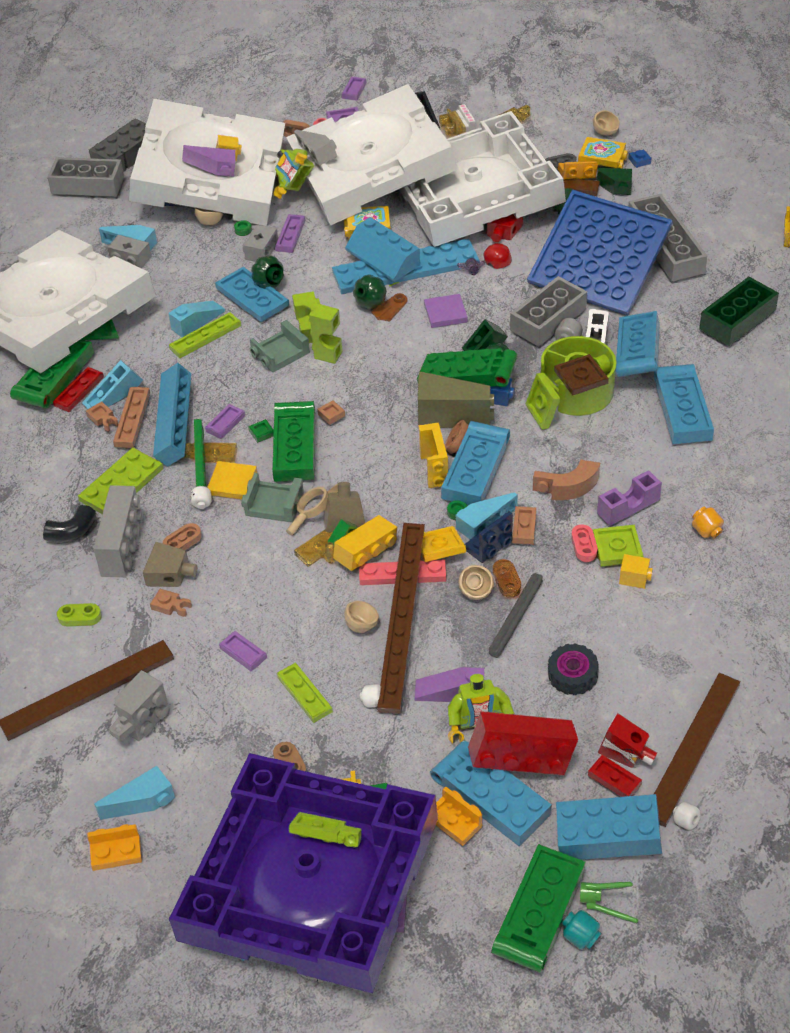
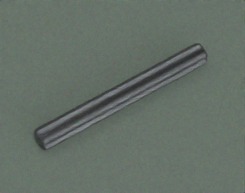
M533 573L489 647V654L497 658L503 652L543 582L541 574Z

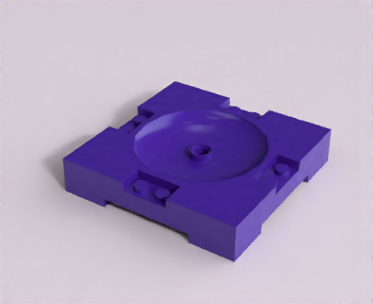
M249 753L231 789L232 799L195 875L189 876L169 917L176 941L249 960L250 956L283 964L296 968L297 974L373 994L398 928V917L412 880L415 881L438 820L436 796L387 784L386 789L297 770L295 763ZM299 812L346 821L347 826L361 829V843L358 847H348L343 843L324 842L322 839L301 837L298 834L289 833V825Z

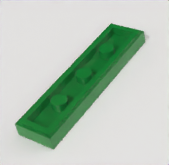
M194 419L196 487H206L204 428L201 419Z

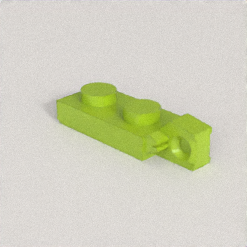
M299 812L289 825V833L298 834L301 837L322 839L324 842L343 843L348 847H358L361 843V829L347 826L346 821Z

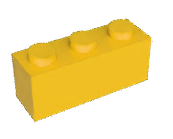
M380 515L374 517L334 542L333 559L350 571H353L396 543L397 526Z

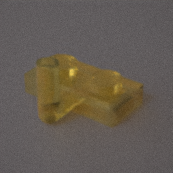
M323 530L294 550L295 556L307 567L321 558L330 564L334 563V544L327 542L332 532Z

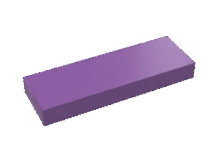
M288 214L275 246L276 251L293 253L305 223V216Z

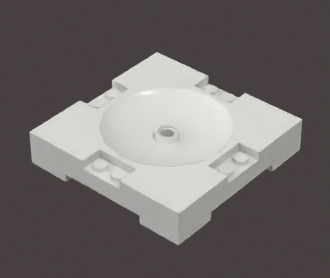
M409 84L363 103L364 110L357 111L351 116L341 118L337 122H334L331 117L302 130L326 135L337 146V149H335L337 157L320 166L307 155V159L315 166L310 174L306 176V180L330 225L362 212L361 205L421 179L428 183L458 170L452 146L436 123L432 122L426 114L424 106ZM295 134L286 137L291 150L302 149Z
M153 99L142 145L139 148L130 178L129 201L164 207L165 202L233 214V220H246L253 224L267 226L277 173L275 167L279 162L277 153L282 149L285 123L236 114L235 119L213 114H204L202 107ZM218 135L238 137L242 148L241 155H238L237 161H235L234 177L215 175L183 162V145L216 148Z
M512 111L481 121V128L447 139L452 146L458 170L428 183L421 179L398 189L404 200L408 201L413 208L419 224L434 247L484 230L483 224L490 223L493 220L507 217L511 214H514L516 218H520L566 202L563 177L550 161L546 162L526 136L523 125Z
M58 230L17 255L19 262L0 272V346L16 354L18 361L42 373L69 355V346L119 313L123 312L129 315L156 297L149 272L116 256L107 258L93 251L92 245Z

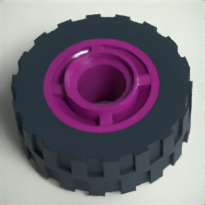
M576 643L565 644L554 650L551 657L549 656L548 678L551 681V685L557 691L563 692L566 695L584 694L586 691H590L593 685L597 683L599 672L597 656L586 646Z

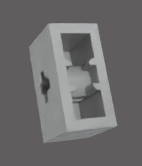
M257 224L255 229L251 231L247 241L243 244L245 260L256 262L259 257L271 255L278 241L277 228Z
M117 235L108 246L110 258L116 256L141 269L152 257L149 242L122 235Z

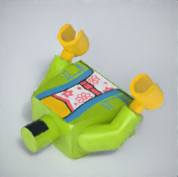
M282 149L277 153V157L280 160L275 170L278 174L279 186L273 192L275 197L281 199L282 195L286 194L287 189L299 191L307 178L306 176L310 174L315 166L307 159L308 152L306 150L287 149L285 151Z
M473 674L470 677V683L459 686L458 694L453 697L448 705L449 726L452 729L448 733V740L453 743V736L459 734V742L461 743L464 740V735L459 731L458 726H460V729L475 727L480 711L514 714L509 696L500 687H494L492 680H484L483 675Z

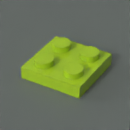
M536 373L525 404L540 428L549 429L560 402V397L544 373Z
M635 524L593 529L600 567L621 565L624 554L644 557Z

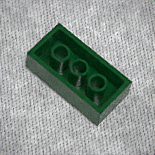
M748 276L701 312L699 329L730 346L776 311L779 292Z

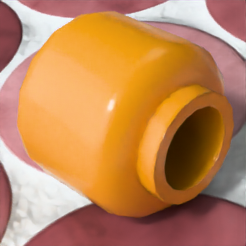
M704 506L692 516V526L703 538L710 536L716 538L722 533L721 527L724 524V520L714 508H706Z

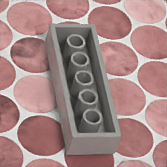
M662 194L629 201L628 207L673 221L672 227L656 257V260L672 282L705 274L708 256Z

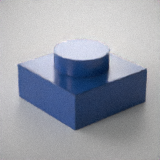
M644 149L629 153L628 157L636 168L649 165L652 160Z

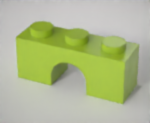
M314 291L293 294V308L296 320L299 323V331L308 338L309 343H313L312 336L310 335L311 322L309 321V314L315 309L317 304H320L319 298H315Z
M317 304L315 309L309 314L314 359L335 364L343 352L342 339L333 336L340 325L339 309Z

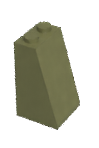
M419 372L418 425L439 422L440 428H453L461 420H464L468 425L470 421L490 425V420H494V408H490V406H494V394H490V386Z

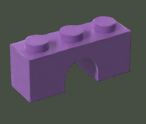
M648 470L632 479L631 487L626 493L622 494L616 488H613L598 496L597 514L611 526L659 501L662 482Z

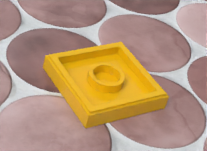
M217 461L207 488L211 490L212 496L242 499L243 495L247 493L248 481L252 480L254 473H257V466Z
M454 526L424 533L422 557L425 562L466 552V546Z

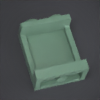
M288 320L281 322V332L260 343L254 338L250 339L251 355L260 360L262 365L272 372L310 353L308 338Z
M254 473L252 480L248 481L247 493L243 495L241 506L245 510V516L293 522L298 511L297 504L304 494L303 481L301 478H294L292 485L260 481L259 473Z

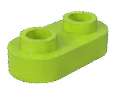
M94 603L66 604L58 609L57 618L59 623L66 627L92 626L101 620L102 614L100 607Z

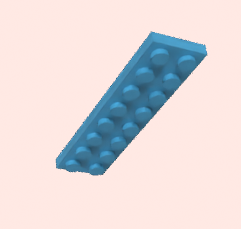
M469 238L444 243L435 247L427 246L420 248V266L395 282L479 266L480 260ZM363 261L332 267V273L341 295L353 292L355 282L368 274L381 278L384 285L395 283Z

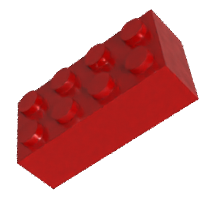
M480 711L468 750L472 766L475 768L565 775L577 745L578 736L572 720Z

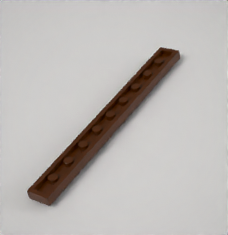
M403 523L380 683V697L377 704V712L401 713L425 524Z

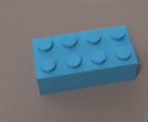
M656 794L556 802L558 848L561 853L580 860L662 854Z

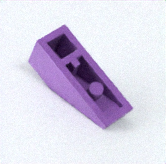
M183 145V162L215 175L234 177L235 150Z
M460 667L416 679L415 701L451 702L453 697L458 694L459 686L470 683V677L473 674H481L484 677V668Z

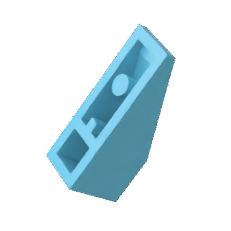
M127 225L99 228L102 243L108 245L111 244L117 235L149 242L150 251L157 244L155 229L150 227Z
M215 301L182 304L168 313L171 330L184 337L224 313L225 308Z
M120 360L82 403L87 409L100 402L109 407L127 397L130 387H138L143 379Z
M514 492L479 501L461 509L456 514V530L467 538L472 539L508 511L514 512L515 506L518 504V494Z
M155 766L97 801L94 805L98 817L102 820L155 811L169 804L175 798L171 783L158 766Z

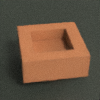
M334 400L317 409L318 415L329 425L345 417V410Z

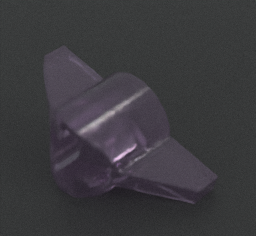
M469 258L465 263H458L457 266L458 268L468 270L471 275H476L479 269L485 265L484 260L476 261L475 258Z

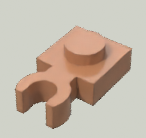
M103 402L86 410L87 417L97 426L103 424L106 431H110L109 424L118 426V420L113 415V411Z
M160 588L150 603L151 610L168 615L176 611L179 616L186 617L187 612L183 607L191 608L192 603L187 598L180 599L178 593Z

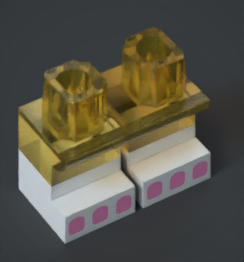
M465 104L459 105V110L451 111L447 109V114L439 115V123L441 127L444 126L446 135L454 134L457 136L475 130V120Z

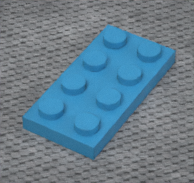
M241 267L215 282L217 290L260 322L289 306V299L272 287L263 289L254 283L251 277L252 272L245 267Z

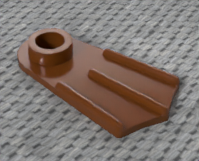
M397 293L371 312L377 320L390 322L406 305L408 298L402 293Z

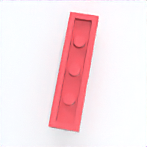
M445 560L421 561L418 583L446 582ZM398 562L365 563L359 566L360 585L395 584Z

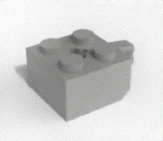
M141 670L114 698L118 718L110 727V734L120 741L128 735L137 741L148 735L156 723L163 719L169 711L163 683Z

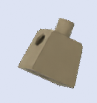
M339 482L338 492L328 494L324 516L326 532H333L341 519L351 522L358 527L365 524L360 496L357 491H350L349 482Z
M155 542L143 570L145 585L149 587H179L184 576H196L198 566L197 564L189 563L185 550Z

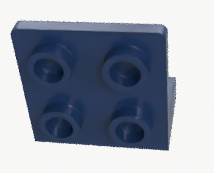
M508 511L466 542V552L479 562L484 563L486 560L493 558L503 547H507L512 541L513 513Z

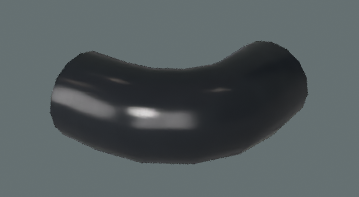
M80 505L77 507L74 516L67 521L47 520L43 529V539L52 542H69L80 538L93 525L97 515L96 511L90 506Z

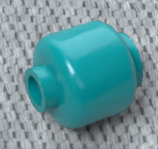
M580 910L576 914L571 911L562 922L565 926L563 937L579 950L585 947L590 949L602 934L599 931L600 923L585 910Z

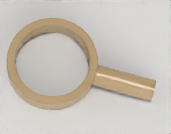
M324 487L312 488L299 499L297 510L300 514L286 530L288 534L293 536L306 518L315 517L326 509L329 493ZM324 494L322 500L315 507L304 510L306 504L312 498Z

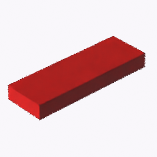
M87 367L53 401L54 407L70 412L104 378L103 372Z

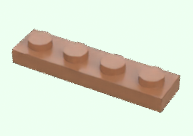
M130 387L113 440L114 447L134 448L149 400V388Z

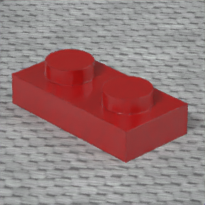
M601 755L588 770L590 778L620 797L633 796L642 785L641 778L604 755Z

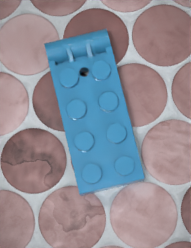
M657 311L619 317L616 354L617 377L657 371L660 333Z
M695 365L658 367L657 371H654V380L672 444L712 441L714 427L697 377Z
M470 421L466 434L442 484L441 499L449 501L459 500L467 505L485 500L506 450V445L510 438V429Z
M463 740L430 771L431 777L439 785L446 786L452 791H457L463 800L470 805L473 804L478 807L483 819L520 847L551 815L552 804L507 770L473 767L468 750L469 742Z

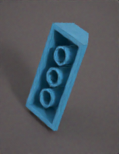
M371 217L356 226L345 246L346 251L393 282L420 266V248Z

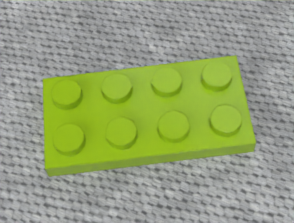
M132 447L78 495V500L103 514L110 486H135L137 493L164 469L163 463Z

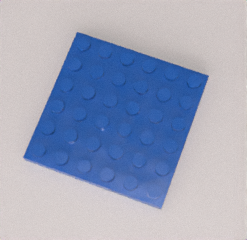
M572 190L527 278V282L543 288L559 276L587 291V303L628 316L672 227L673 221Z

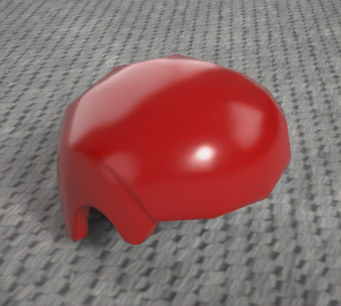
M501 243L489 245L483 253L486 264L489 265L491 263L495 269L505 268L512 262L509 248Z

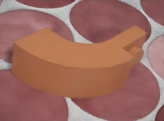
M580 459L577 468L565 474L535 471L533 475V491L551 493V500H570L583 496L597 484L601 463Z

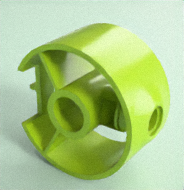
M570 336L554 341L544 350L541 356L540 373H544L560 397L558 412L573 416L590 415L604 409L611 402L614 395L616 357L606 344L590 337ZM590 354L609 378V382L606 385L572 396L555 373L554 366Z

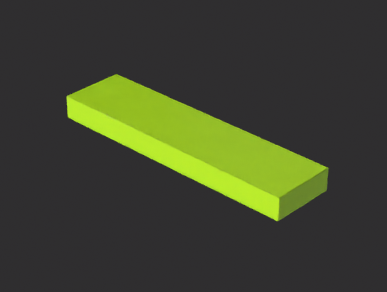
M229 312L170 343L169 349L177 357L182 358L239 328L241 321Z

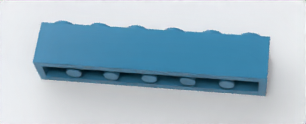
M179 363L161 373L153 457L167 467L185 456L191 373Z

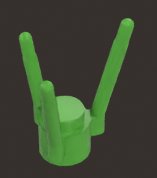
M581 882L580 903H587V909L597 910L626 921L638 923L637 918L596 904V901L601 902L602 889L633 886L632 882Z

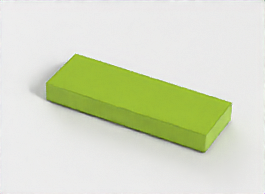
M296 662L277 672L279 681L313 723L333 712L331 705Z

